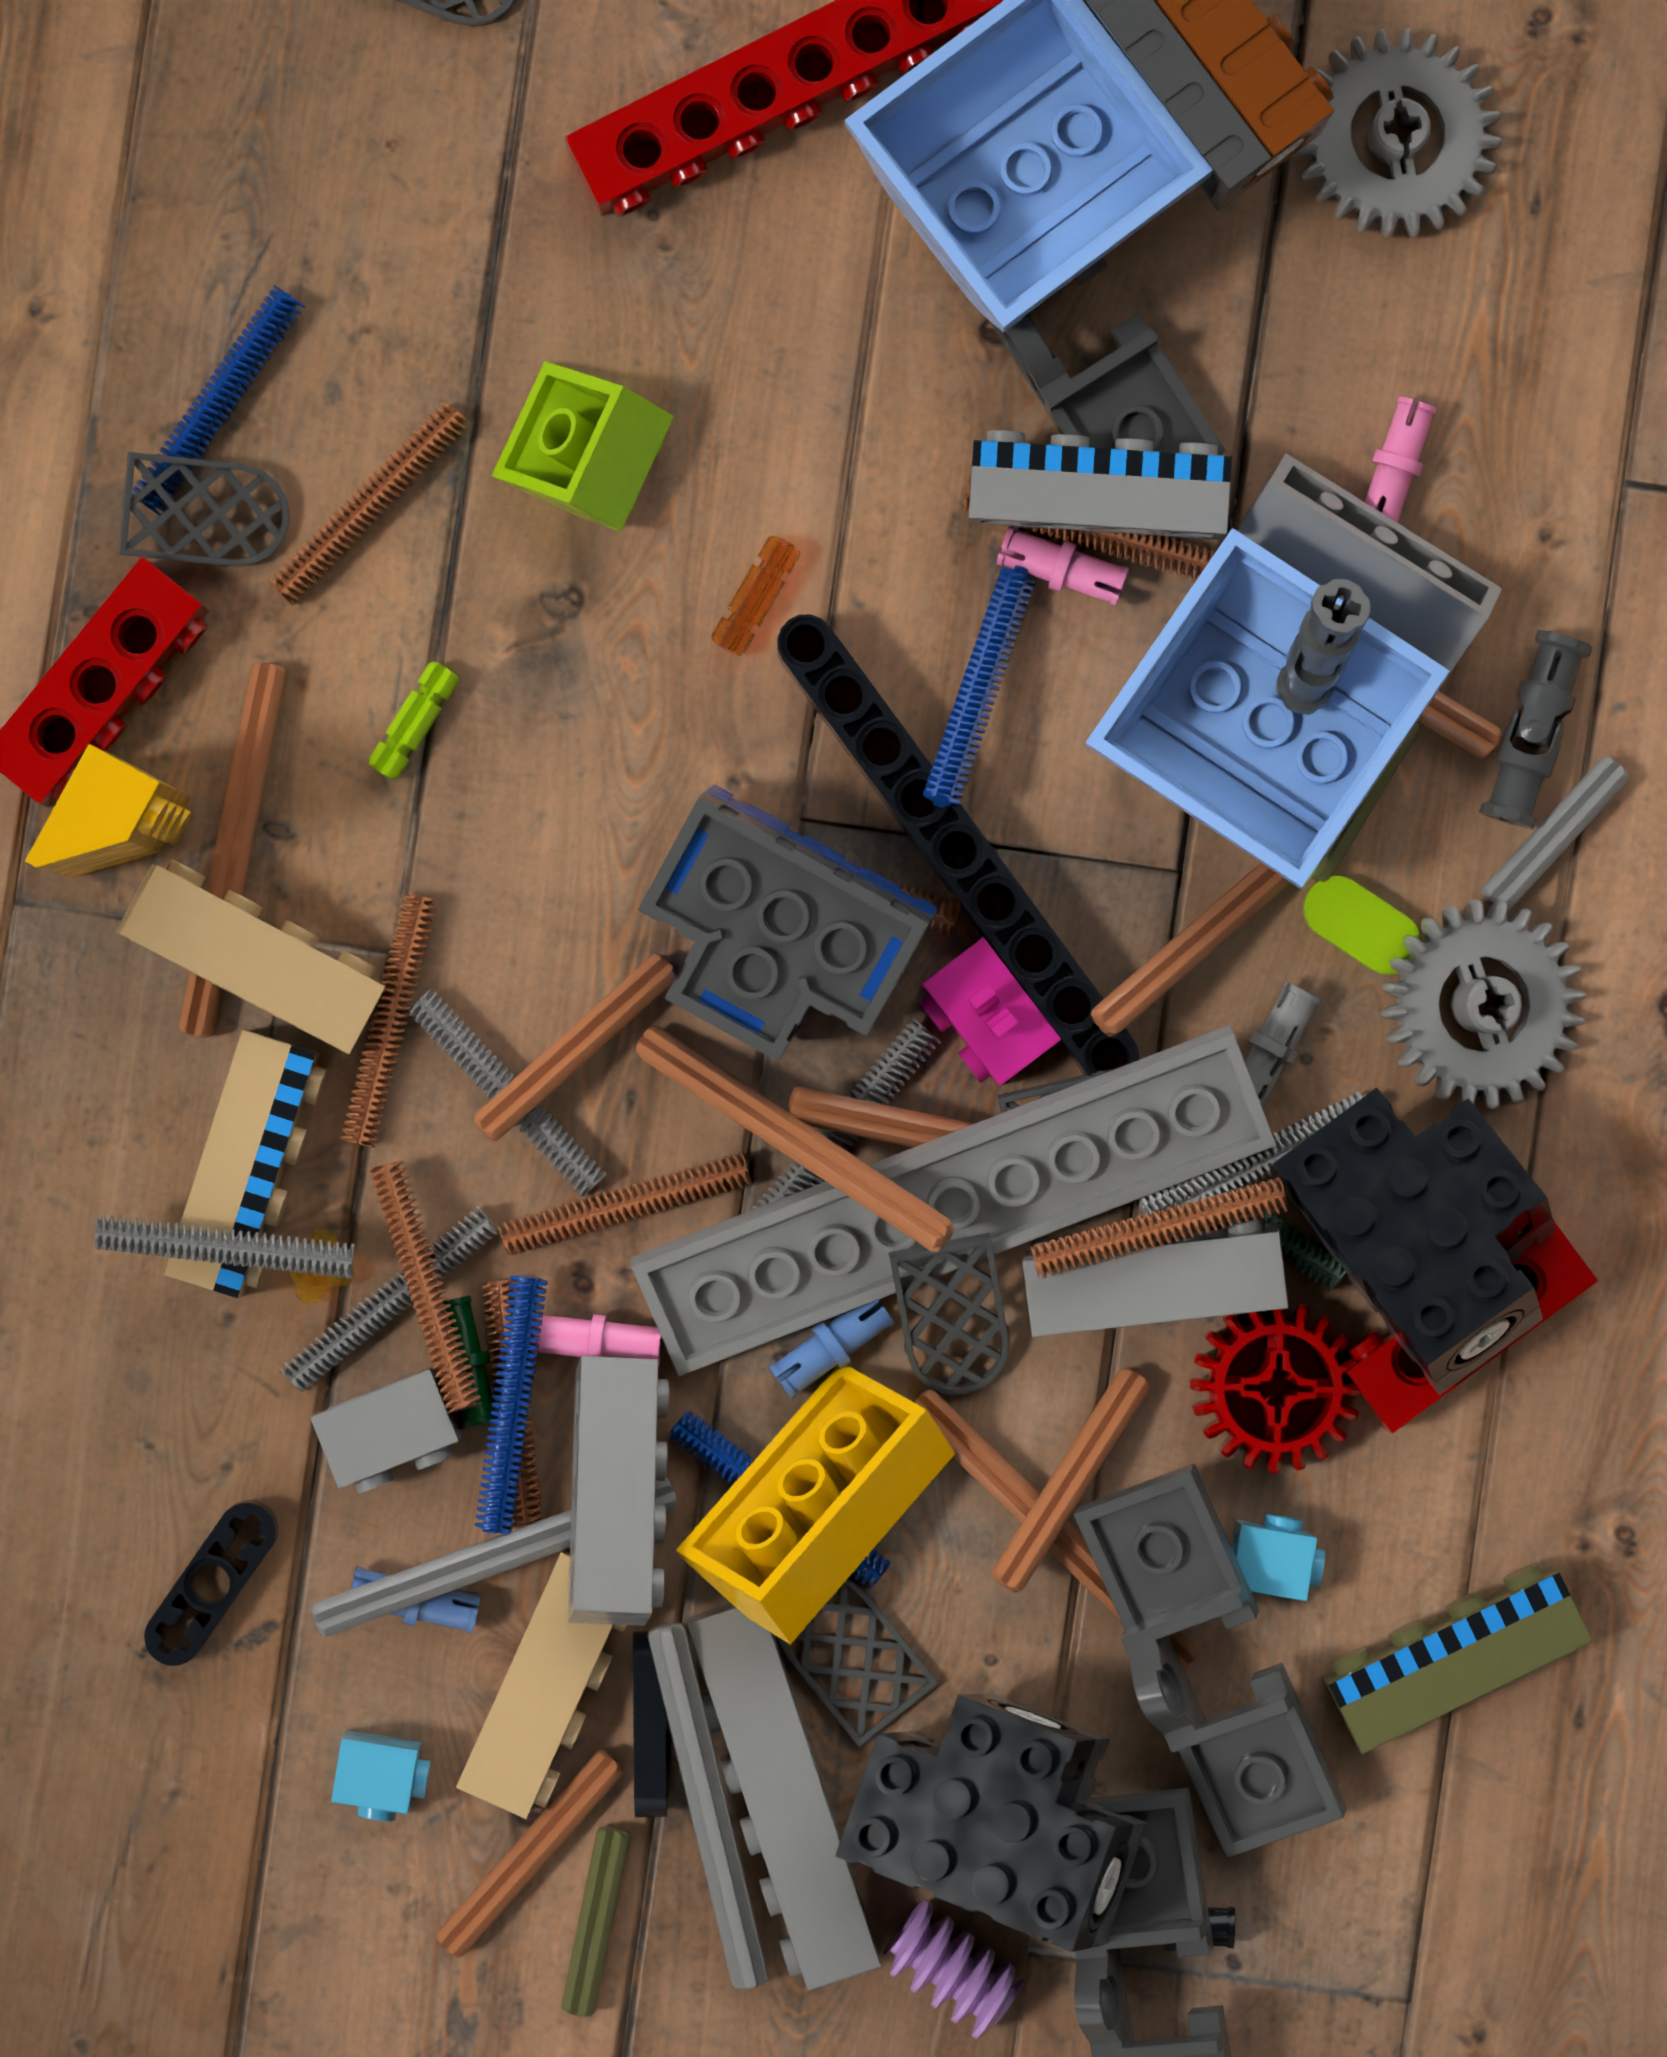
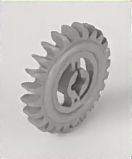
M1381 28L1375 35L1373 51H1369L1362 42V39L1355 36L1350 43L1351 61L1342 56L1337 50L1330 52L1328 60L1334 76L1316 69L1333 93L1334 98L1329 101V104L1334 109V112L1321 135L1295 153V155L1313 158L1314 163L1303 171L1301 175L1303 180L1322 179L1325 183L1317 193L1316 201L1321 203L1333 197L1339 199L1334 214L1336 220H1342L1353 210L1358 212L1357 229L1359 232H1365L1373 219H1377L1380 222L1383 237L1390 238L1397 222L1402 221L1407 234L1410 237H1416L1420 231V218L1422 217L1434 229L1440 230L1444 226L1443 207L1456 216H1463L1466 213V206L1459 193L1471 197L1483 195L1484 187L1472 175H1490L1497 168L1496 164L1483 157L1481 152L1496 150L1502 145L1503 141L1500 137L1484 133V129L1497 123L1502 114L1499 111H1482L1479 107L1493 94L1494 88L1487 86L1472 90L1469 84L1479 72L1480 66L1474 64L1458 72L1454 67L1461 51L1459 46L1453 47L1443 57H1437L1436 46L1438 37L1436 34H1431L1419 50L1414 48L1411 28H1406L1402 32L1397 47L1391 46L1386 31ZM1402 90H1408L1423 97L1436 111L1442 126V147L1437 159L1424 173L1417 176L1413 158L1423 148L1430 135V119L1427 111L1419 103L1403 98ZM1376 93L1380 109L1368 127L1367 144L1370 152L1378 161L1390 166L1392 179H1386L1371 172L1358 159L1351 142V122L1357 108L1369 96ZM1393 119H1398L1401 128L1412 129V133L1405 141L1404 146L1399 143L1396 134L1386 135L1385 131ZM1400 160H1402L1405 174H1402Z
M1473 899L1466 906L1463 920L1457 907L1447 905L1442 913L1443 927L1432 918H1423L1421 929L1425 939L1422 941L1409 935L1403 938V945L1410 954L1409 959H1390L1389 964L1400 975V980L1383 983L1382 990L1395 997L1396 1004L1382 1009L1381 1016L1397 1020L1398 1027L1386 1036V1041L1391 1044H1406L1407 1047L1398 1057V1065L1409 1067L1419 1063L1414 1077V1082L1417 1086H1426L1431 1080L1436 1078L1435 1096L1438 1100L1449 1099L1456 1088L1459 1104L1468 1098L1474 1104L1476 1094L1479 1092L1483 1104L1489 1109H1496L1499 1106V1090L1501 1089L1508 1100L1513 1103H1521L1523 1101L1520 1081L1524 1082L1531 1089L1544 1090L1546 1085L1538 1070L1540 1067L1556 1073L1564 1071V1066L1553 1054L1554 1049L1576 1050L1578 1048V1045L1562 1032L1564 1027L1585 1024L1584 1018L1567 1011V1005L1584 999L1587 994L1584 991L1566 988L1564 983L1580 973L1581 968L1577 965L1558 966V959L1570 948L1568 943L1556 942L1547 946L1544 945L1547 936L1553 929L1552 924L1539 923L1527 931L1528 922L1532 915L1529 909L1522 908L1517 910L1507 921L1508 904L1505 901H1496L1492 904L1485 917L1482 902ZM1481 957L1501 962L1514 973L1522 987L1524 1000L1520 1025L1510 1039L1507 1038L1505 1031L1513 1027L1520 1017L1522 1009L1521 995L1516 986L1507 979L1497 976H1486L1480 960ZM1453 969L1456 970L1460 982L1451 993L1449 1002L1451 1015L1455 1022L1463 1029L1478 1033L1483 1051L1463 1047L1450 1037L1441 1021L1439 1009L1440 994L1443 983ZM1486 994H1492L1495 1004L1486 1008L1487 1015H1481L1478 1005L1487 1001Z

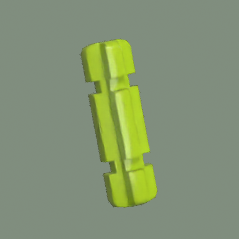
M434 661L426 666L418 679V683L421 684L417 692L411 690L385 732L389 735L385 743L379 741L369 757L368 764L374 770L392 780L400 777L410 761L406 756L410 750H417L441 712L442 708L438 705L442 699L448 700L458 685L459 678L453 671Z

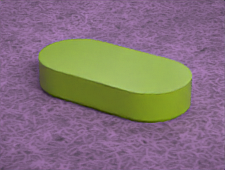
M1330 876L1329 880L1325 882L1317 881L1305 894L1302 912L1310 930L1377 974H1398L1391 968L1389 962L1391 958L1409 959L1410 954L1403 945V938L1405 936H1414L1421 940L1416 924L1409 917L1347 877Z

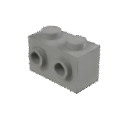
M433 1366L319 1411L310 1417L338 1489L354 1483L357 1493L360 1494L394 1480L390 1471L393 1467L414 1460L417 1470H420L453 1456L449 1445L458 1442L463 1436L458 1429L453 1412L448 1413V1408H445L447 1404L446 1401H443L445 1395L440 1392L442 1388L441 1385H438L439 1379L435 1377L437 1372L433 1370Z

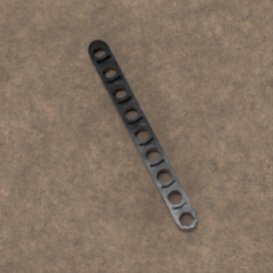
M811 614L797 615L789 619L782 626L777 638V654L782 666L949 893L958 902L977 931L985 938L1061 1038L1059 1042L1083 1075L1092 1076V1073L1098 1072L1092 1064L1091 1053L1094 1046L1103 1039L1110 1038L1117 1041L1125 1051L1124 1066L1138 1061V1047L1126 1028L1115 1036L1110 1037L1104 1034L1099 1026L1095 1024L1091 1017V1011L1104 998L962 805H946L945 809L936 806L935 811L926 817H914L904 810L901 803L902 791L912 783L926 784L933 766L831 627L821 618ZM800 629L815 631L823 640V653L812 662H801L794 659L787 649L789 637ZM847 680L859 688L862 694V702L855 711L849 714H839L828 707L825 700V692L836 681ZM884 731L896 738L899 744V756L893 763L886 766H878L866 758L863 752V743L874 732ZM950 834H961L972 842L975 848V856L970 866L963 869H953L942 861L939 855V846L944 837ZM998 885L1004 887L1009 892L1012 898V909L1005 919L992 921L980 913L977 907V898L979 892L986 886ZM1035 936L1041 938L1048 945L1050 960L1048 965L1040 972L1031 973L1025 971L1017 963L1015 950L1017 944L1024 937ZM1072 987L1080 990L1085 995L1088 1002V1010L1080 1022L1067 1024L1056 1016L1053 1010V1001L1061 989Z

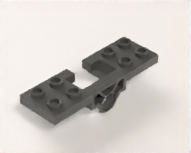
M1102 257L1078 275L1075 280L1078 285H1081L1105 270L1108 264ZM1031 312L1004 332L990 322L1060 434L1089 437V447L1115 449V440L1126 438L1153 441L1154 452L1179 453L1180 443L1217 445L1218 456H1221L1226 451L1158 345L1159 338L1153 328L1148 329L1139 313L1111 330L1110 335L1119 349L1071 379L1059 355L1056 357L1050 351L1037 331L1030 316Z
M1195 1464L1078 1506L1074 1512V1517L1125 1629L1121 1640L1129 1656L1133 1685L1140 1708L1150 1724L1164 1734L1171 1752L1179 1751L1226 1858L1344 1818L1347 1809L1283 1663L1252 1674L1249 1682L1258 1701L1206 1719L1169 1637L1170 1634L1220 1616L1227 1630L1256 1619L1259 1613V1608Z
M1189 1788L1089 1798L1091 1801L1109 1807L1108 1811L1118 1815H1130L1147 1822L1106 1944L1076 1951L1075 2009L1079 2026L1090 2043L1092 2057H1231L1223 2005L1191 2008L1187 2014L1190 2036L1134 2041L1120 1948L1176 1943L1178 1958L1210 1955L1214 1949Z

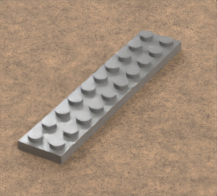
M1228 1025L882 1159L869 1166L949 1218L955 1228L950 1240L990 1233L995 1255L1277 1145L1231 1026ZM823 1182L630 1257L631 1268L677 1374L682 1376L896 1293L889 1252L922 1245L831 1184ZM974 1248L953 1251L952 1253L966 1260ZM986 1249L977 1261L987 1258ZM931 1256L907 1261L922 1269ZM942 1257L929 1274L933 1277H938L959 1269V1267ZM898 1266L902 1290H904L915 1276Z

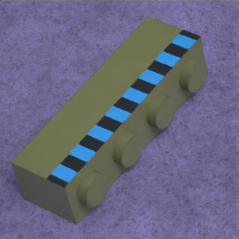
M1538 1563L1524 1566L1503 1578L1506 1585L1505 1588L1483 1598L1480 1591L1467 1594L1446 1606L1448 1616L1428 1626L1425 1625L1423 1619L1412 1621L1391 1632L1388 1636L1392 1643L1375 1652L1368 1654L1366 1647H1361L1335 1659L1331 1663L1334 1672L1323 1676L1322 1679L1356 1748L1362 1754L1371 1751L1593 1642L1560 1572L1551 1566L1541 1570Z

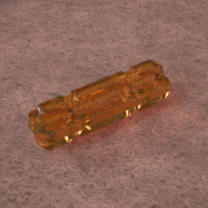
M772 535L767 538L758 554V557L762 559L760 565L757 567L752 564L727 608L732 612L730 617L726 619L722 616L712 634V641L716 645L733 655L742 656L745 654L755 636L750 632L754 624L758 627L761 626L785 584L781 580L784 572L790 575L800 559L801 551L796 546L778 536Z

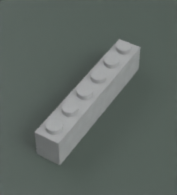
M731 1603L688 1617L687 1626L690 1633L687 1636L696 1672L702 1670L710 1693L702 1696L711 1734L719 1731L723 1732L730 1754L719 1758L730 1794L742 1792L750 1816L741 1818L739 1821L750 1855L762 1852L770 1875L759 1880L770 1916L782 1913L790 1936L779 1940L790 1976L794 1977L802 1974L807 1991L881 1967L880 1955L848 1861L835 1857L841 1836L774 1634L748 1619Z

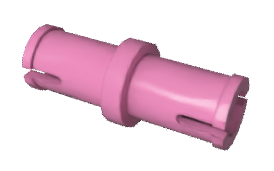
M1398 396L1396 402L1398 404L1382 450L1376 449L1371 462L1377 466L1365 499L1366 504L1379 512L1383 502L1386 500L1382 514L1397 523L1413 477L1419 478L1424 465L1418 461L1433 416L1437 412L1436 407L1419 401L1412 425L1409 426L1417 404L1414 403V399L1404 396Z
M1009 526L1001 545L1002 551L999 552L996 565L999 566L1004 565L1012 569L1015 566L1027 569L1026 574L1049 581L1048 588L1061 592L1062 588L1066 587L1109 602L1110 605L1115 607L1121 596L1124 581H1126L1130 569L1129 567H1122L1076 551V543L1065 540L1063 545H1059L1016 530V527Z
M593 1314L592 1320L547 1315L535 1318L542 1320V1325L534 1326L541 1328V1333L533 1334L540 1336V1340L532 1342L539 1344L537 1350H531L538 1352V1354L658 1359V1367L660 1366L663 1339L657 1326L650 1327L608 1322L607 1315Z

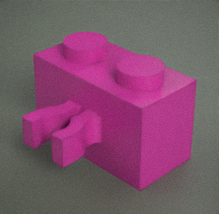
M984 937L921 984L928 996L919 1002L941 1032H944L950 1026L954 1028L966 1044V1047L958 1052V1055L980 1083L991 1077L997 1086H1001L1061 1040Z

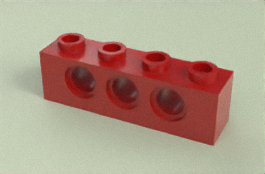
M142 556L0 729V773L40 805L49 807L55 799L58 800L88 744L107 752L125 731L127 724L120 719L133 703L138 700L141 704H146L163 685L167 674L161 669L177 650L183 655L187 654L200 640L208 627L202 619L209 610ZM136 621H151L157 633L153 647L145 653H130L125 645L127 629ZM97 670H110L116 680L114 694L104 703H91L87 699L84 690L87 678ZM68 719L74 726L75 740L72 746L65 752L51 753L45 745V731L53 721Z
M1555 1221L1556 1232L1539 1245L1537 1243L1533 1244L1522 1252L1520 1259L1512 1264H1522L1529 1271L1531 1284L1534 1286L1543 1320L1441 1395H1438L1425 1378L1423 1371L1415 1375H1405L1400 1370L1397 1356L1401 1345L1390 1331L1381 1336L1377 1329L1360 1338L1346 1350L1347 1355L1350 1358H1355L1357 1363L1344 1375L1358 1387L1361 1392L1360 1397L1385 1430L1392 1434L1598 1282V1279Z

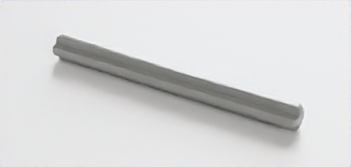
M665 1478V1481L655 1480V1505H665L666 1512L672 1511L677 1507L676 1495L668 1478ZM571 1510L315 1602L310 1607L315 1628L321 1636L328 1637L570 1548Z
M664 1623L649 1630L648 1640L731 1984L736 1989H753L767 1982L769 1974L686 1628L682 1623Z

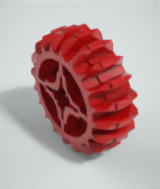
M1299 1304L1296 1307L1291 1321L1285 1320L1286 1308L1270 1310L1269 1320H1263L1262 1311L1249 1312L1247 1316L1250 1324L1242 1327L1239 1319L1233 1314L1225 1315L1223 1317L1224 1323L1233 1334L1226 1341L1212 1330L1208 1331L1205 1335L1208 1343L1219 1349L1215 1358L1213 1359L1203 1353H1196L1194 1355L1193 1362L1200 1367L1210 1369L1209 1378L1195 1377L1189 1380L1190 1389L1198 1392L1209 1391V1399L1193 1404L1192 1411L1196 1416H1205L1214 1412L1216 1419L1206 1424L1202 1432L1206 1438L1212 1439L1226 1430L1229 1435L1223 1441L1219 1450L1225 1457L1232 1456L1241 1444L1246 1446L1242 1456V1465L1245 1468L1253 1469L1258 1462L1260 1453L1263 1452L1266 1453V1466L1270 1473L1277 1474L1280 1472L1282 1466L1281 1454L1288 1453L1294 1469L1297 1471L1303 1470L1306 1467V1461L1301 1449L1309 1446L1317 1458L1324 1460L1329 1456V1453L1319 1439L1325 1433L1340 1443L1344 1442L1347 1438L1344 1430L1333 1424L1338 1414L1349 1420H1356L1358 1418V1410L1350 1405L1342 1404L1343 1395H1361L1360 1390L1351 1381L1343 1382L1342 1375L1347 1373L1357 1361L1355 1358L1350 1357L1338 1360L1336 1354L1344 1350L1350 1341L1344 1334L1334 1336L1328 1342L1323 1339L1332 1325V1320L1326 1316H1321L1317 1319L1310 1329L1305 1327L1310 1315V1308L1303 1304ZM1287 1334L1301 1338L1314 1349L1323 1364L1326 1378H1312L1311 1376H1302L1294 1372L1290 1364V1351L1287 1350ZM1267 1335V1347H1264L1263 1361L1256 1370L1251 1373L1236 1374V1376L1226 1375L1233 1358L1245 1345ZM1277 1366L1284 1370L1281 1375L1282 1378L1287 1381L1291 1379V1382L1297 1386H1307V1388H1291L1290 1391L1281 1392L1279 1402L1275 1403L1274 1407L1268 1403L1270 1395L1265 1392L1261 1394L1255 1387L1244 1386L1247 1384L1260 1385L1261 1382L1270 1381L1273 1377V1370H1276ZM1225 1395H1239L1241 1397L1257 1399L1262 1409V1421L1265 1423V1438L1246 1432L1236 1423L1228 1409ZM1316 1397L1325 1398L1319 1413L1309 1425L1293 1435L1284 1437L1285 1426H1288L1289 1412L1296 1403L1301 1400L1316 1399Z

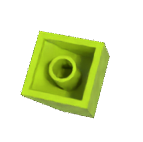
M544 361L491 476L575 516L621 532L630 512L636 504L637 496L654 459L663 445L664 438L674 416L622 385Z

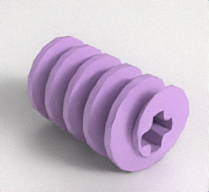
M928 1900L921 1901L895 1932L883 1952V1955L888 1952H892L895 1955L889 1974L895 1978L909 1967L913 1968L915 1974L910 1990L916 1993L929 1983L934 1984L936 1987L930 2005L936 2009L950 1998L954 1999L956 2004L951 2021L957 2024L971 2013L977 2018L971 2036L977 2040L1003 2017L1019 1994L1025 1979H1021L1011 1986L1016 1969L1010 1962H1004L991 1971L995 1952L989 1946L981 1948L970 1956L975 1939L973 1934L969 1931H964L950 1940L954 1926L953 1919L946 1915L929 1925L934 1906Z

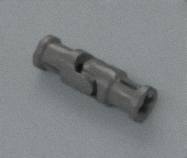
M1333 579L1317 588L1311 600V609L1305 614L1299 627V633L1296 635L1288 652L1286 665L1282 667L1276 679V693L1282 699L1287 709L1297 714L1310 715L1328 705L1334 692V685L1338 683L1350 654L1353 652L1359 639V630L1365 626L1371 613L1370 600L1358 584L1348 579ZM1340 595L1344 596L1341 606L1335 604Z
M1538 630L1535 637L1539 648L1528 681H1522L1518 689L1517 695L1521 700L1524 710L1521 712V709L1518 708L1509 719L1495 760L1500 765L1495 786L1489 802L1482 803L1479 813L1497 821L1531 830L1534 829L1537 821L1532 816L1541 783L1543 779L1551 777L1564 734L1563 721L1561 720L1571 713L1576 700L1571 695L1582 658L1589 657L1593 648L1591 645L1578 639L1544 630ZM1558 657H1561L1554 680L1550 681ZM1514 736L1531 748L1545 747L1550 749L1543 755H1531L1515 749L1511 743Z

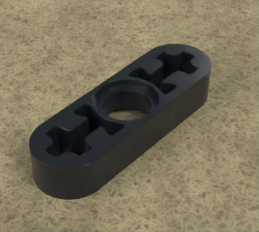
M245 1500L236 1503L223 1514L146 1626L144 1634L145 1645L155 1660L169 1666L182 1665L190 1661L201 1650L277 1539L278 1521L274 1512L267 1505L255 1500ZM254 1514L262 1520L258 1531L265 1538L261 1544L251 1540L240 1551L236 1558L248 1562V1566L242 1572L230 1557L213 1552L212 1547L218 1541L226 1551L239 1532L236 1526L232 1524L233 1519L237 1517L241 1520H246ZM204 1565H217L224 1569L229 1577L230 1587L228 1593L220 1600H206L194 1588L195 1573ZM179 1594H182L190 1606L200 1612L209 1613L212 1617L205 1624L202 1618L197 1615L184 1634L191 1641L190 1647L186 1648L183 1645H178L172 1651H169L162 1645L166 1635L159 1627L161 1622L172 1626L187 1609L186 1606L176 1604L175 1602Z
M633 1631L635 1818L667 1817L668 1808L667 1715L648 1640L649 1631Z

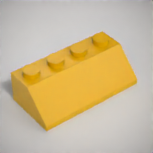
M88 744L25 862L36 868L74 878L159 853L165 843L174 846L185 831L192 816V812L184 808L190 796L134 765Z
M848 1365L842 1369L837 1366L675 1551L748 1619L791 1645L950 1461L955 1452L927 1409Z

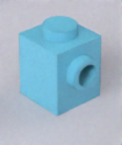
M1266 1513L1264 1524L1236 1519L1231 1547L1251 1592L1307 1601L1309 1586L1319 1588L1324 1570L1325 1550L1316 1548L1317 1537L1313 1533L1302 1531L1304 1520Z
M347 1730L341 1738L331 1802L358 1806L357 1815L371 1820L395 1821L396 1813L408 1814L413 1803V1797L425 1799L431 1761L420 1759L422 1742Z

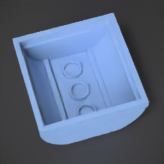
M1004 0L845 119V127L857 141L864 157L887 194L964 295L1002 332L1010 329L1022 320L1025 315L1183 196L1199 187L1212 175L1213 171L1083 0Z
M1232 528L1086 741V746L1303 890L1446 681L1450 671L1368 617L1365 626L1359 630V639L1353 652L1350 654L1338 683L1334 685V692L1328 705L1310 715L1297 714L1287 709L1282 699L1276 693V679L1282 667L1286 665L1288 652L1296 635L1299 633V627L1305 614L1311 609V600L1320 585ZM1337 598L1335 604L1341 606L1343 600Z

